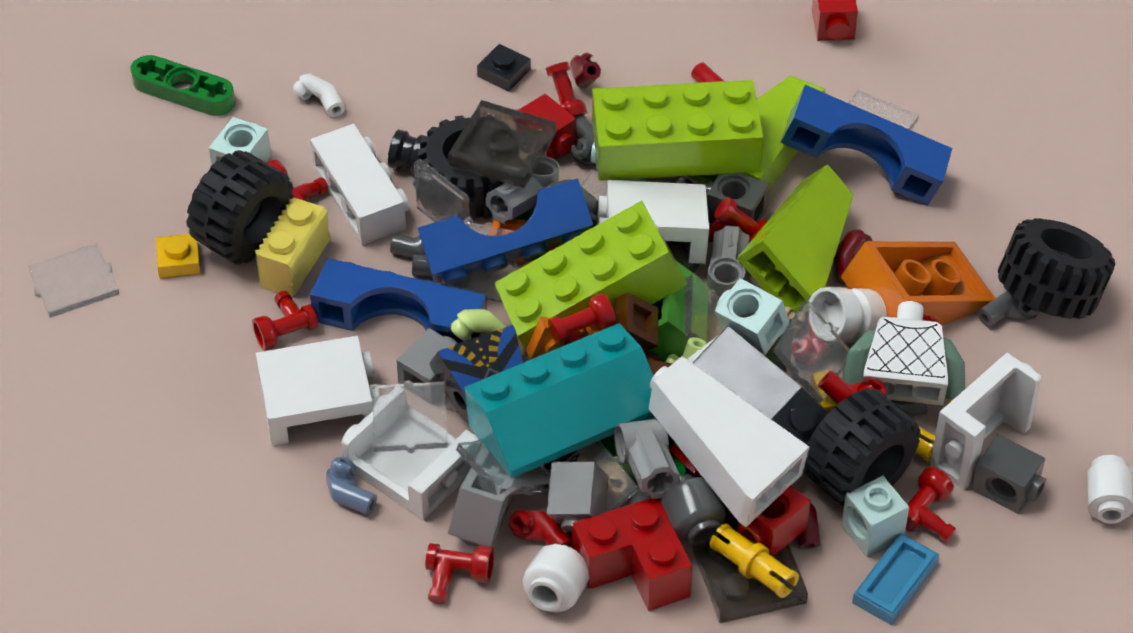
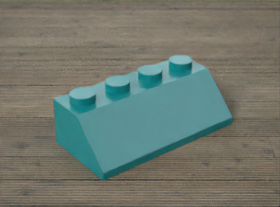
M618 323L466 386L465 396L469 427L508 476L513 478L615 434V426L618 423L653 418L654 415L648 408L652 392L650 382L654 375L642 347Z

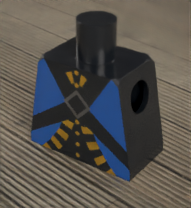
M513 325L439 350L429 364L461 417L468 422L465 387L523 363L516 330Z

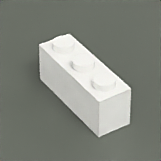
M351 124L310 139L313 167L318 176L326 180L328 192L362 246L406 230L405 212L409 211L407 197L401 188L396 189L393 185L392 176L386 163H379L377 160L374 146L368 136L362 137L355 124Z

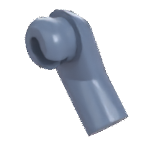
M346 457L334 458L330 464L331 469H328L326 472L330 496L339 504L370 515L375 508L377 495L357 487L354 474H352L355 466L350 459Z

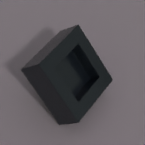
M498 44L477 65V77L509 92L531 70V58Z

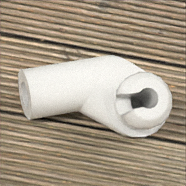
M311 73L301 75L299 77L300 80L294 83L293 91L299 98L309 100L314 94L320 99L330 117H338L344 113L345 105L333 84Z

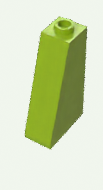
M791 75L757 99L763 132L761 172L741 173L768 183V192L799 151L780 142L791 110L801 91L807 85L821 92H826L825 88ZM719 174L693 175L688 177L707 185L710 180L715 182Z
M828 164L800 182L737 257L738 261L766 292L783 300L784 306L792 307L793 312L803 314L806 312L807 304L812 294L826 286L854 194Z

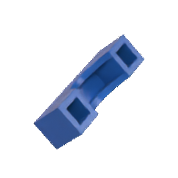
M807 85L804 86L791 110L780 142L815 158L820 157L828 150L836 148H848L862 152L875 160L885 171L891 191L926 206L929 205L944 181L953 149Z
M574 179L538 190L537 203L532 216L521 228L512 233L501 236L484 235L468 227L458 215L418 227V232L434 282H443L445 286L465 281L468 278L467 274L483 269L484 273H493L502 270L508 266V261L521 257L524 258V261L538 259L548 252L547 249L563 245L593 228V222L579 180Z
M327 258L310 293L311 306L316 313L318 323L353 331L361 323L373 317L401 315L417 321L426 331L430 328L443 337L448 336L454 339L458 344L464 341L458 338L451 330V324L458 319L457 314L464 309L487 310V295L476 293L472 290L458 289L429 280L415 279L398 275L391 271H381L356 265L352 262H342ZM474 332L470 339L479 337L480 333Z

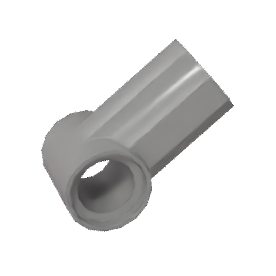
M546 156L528 158L524 162L522 174L487 193L486 206L492 212L493 218L504 224L531 208L535 209L538 190L545 189L554 181H559V163Z
M725 226L722 230L714 232L711 260L707 274L706 299L710 307L715 310L721 295L725 291L731 290L739 278L745 280L746 269L738 261L737 257L749 244L750 237L742 232L740 227Z
M657 419L616 424L614 438L620 462L629 463L641 492L648 493L651 499L662 498L670 488L679 483L680 476L669 452L668 433Z

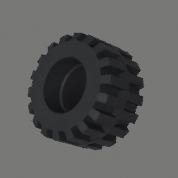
M463 115L455 116V120L449 121L445 119L439 122V127L432 126L427 131V137H422L418 158L420 188L422 195L425 196V202L430 207L435 206V211L441 215L450 214V218L458 215L459 217L467 218V221H476V217H483L484 219L493 217L492 212L486 206L487 193L520 175L519 146L517 145L516 136L510 134L509 128L504 124L497 125V120L492 118L481 119V115H472L471 118H464Z
M237 150L233 154L228 153L224 155L219 162L216 161L209 171L203 175L191 196L192 200L187 210L189 216L186 220L187 227L190 228V236L234 264L241 265L243 262L245 264L251 262L256 257L255 250H259V245L263 244V239L267 238V233L271 232L270 228L274 227V222L278 221V216L282 215V210L286 209L285 205L289 204V199L294 197L292 194L293 184L289 181L290 178L247 151Z
M1027 219L1022 221V223H1018L998 268V279L1004 285L1003 287L1006 291L1012 294L1014 298L1037 311L1066 319L1085 318L1086 315L1091 316L1097 309L1115 269V259L1112 258V253L1103 246V243L1075 226L1050 219Z
M863 389L859 393L855 392L841 401L817 426L807 443L809 451L803 471L844 508L846 493H850L881 476H884L891 486L900 479L918 448L921 429L916 421L879 390Z

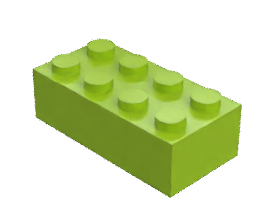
M754 80L592 89V125L599 181L761 172L763 132Z
M640 201L556 249L547 252L522 268L511 272L494 284L516 330V334L526 348L540 317L553 318L558 316L560 319L587 309L589 300L600 293H604L607 296L615 313L616 298L626 293H630L653 304L686 286L688 283L643 201Z

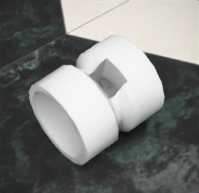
M820 288L812 294L806 308V323L809 332L815 339L821 342L856 343L866 331L876 330L880 318L887 317V309L882 297L876 291L863 288Z

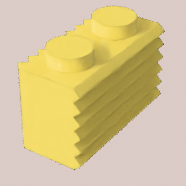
M297 198L289 199V204L285 205L286 209L282 210V215L278 216V221H275L274 227L270 228L271 232L267 233V238L263 239V244L259 245V250H255L261 287L277 293L288 291L291 297L295 296L331 239L329 237L330 232L328 231L330 228L328 226L329 221L327 220L329 216L326 214L328 210L323 206Z

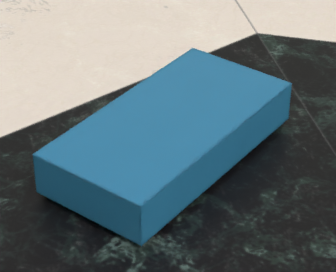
M900 533L855 591L852 603L892 625L938 564L939 554Z

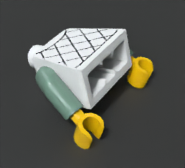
M905 301L898 305L897 318L885 316L880 318L876 330L866 331L849 349L842 379L848 385L867 382L871 379L879 380L885 386L886 397L889 400L943 405L945 398L948 399L949 404L965 390V362L953 342L943 337L941 324L923 321V306L917 302Z

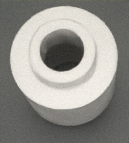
M1103 455L1094 459L1087 472L1089 513L1104 523L1114 524L1121 522L1133 513L1132 471L1127 466L1125 459L1117 455Z

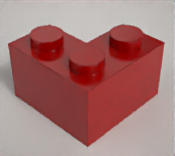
M649 498L572 523V549L576 550L586 561L589 572V580L587 582L589 589L631 576L648 611L691 597L692 564L658 498Z

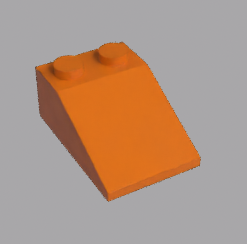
M865 241L841 275L849 289L863 288L876 291L884 300L887 317L897 318L898 305L905 301H913L923 306V315L931 316L937 319L941 325L978 312L980 308L995 299L955 241Z

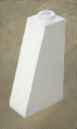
M681 356L669 368L663 366L653 376L650 382L652 392L648 409L743 526L747 527L802 475L809 446L685 357Z

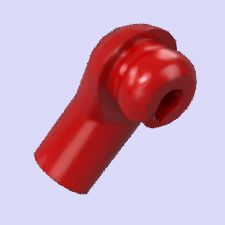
M833 370L824 375L818 383V387L836 404H839L855 392L859 393L867 388L871 390L877 389L886 396L885 386L879 380L871 379L867 382L848 385Z
M517 510L509 517L508 527L517 538L543 541L547 545H566L572 548L570 537L561 529L558 523L547 515V512Z

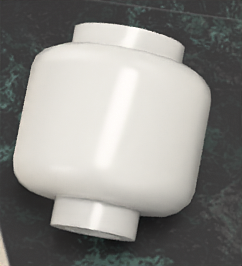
M551 544L543 547L536 553L525 571L523 577L525 593L531 602L541 610L556 613L567 611L576 604L589 580L586 561L576 550L566 545Z

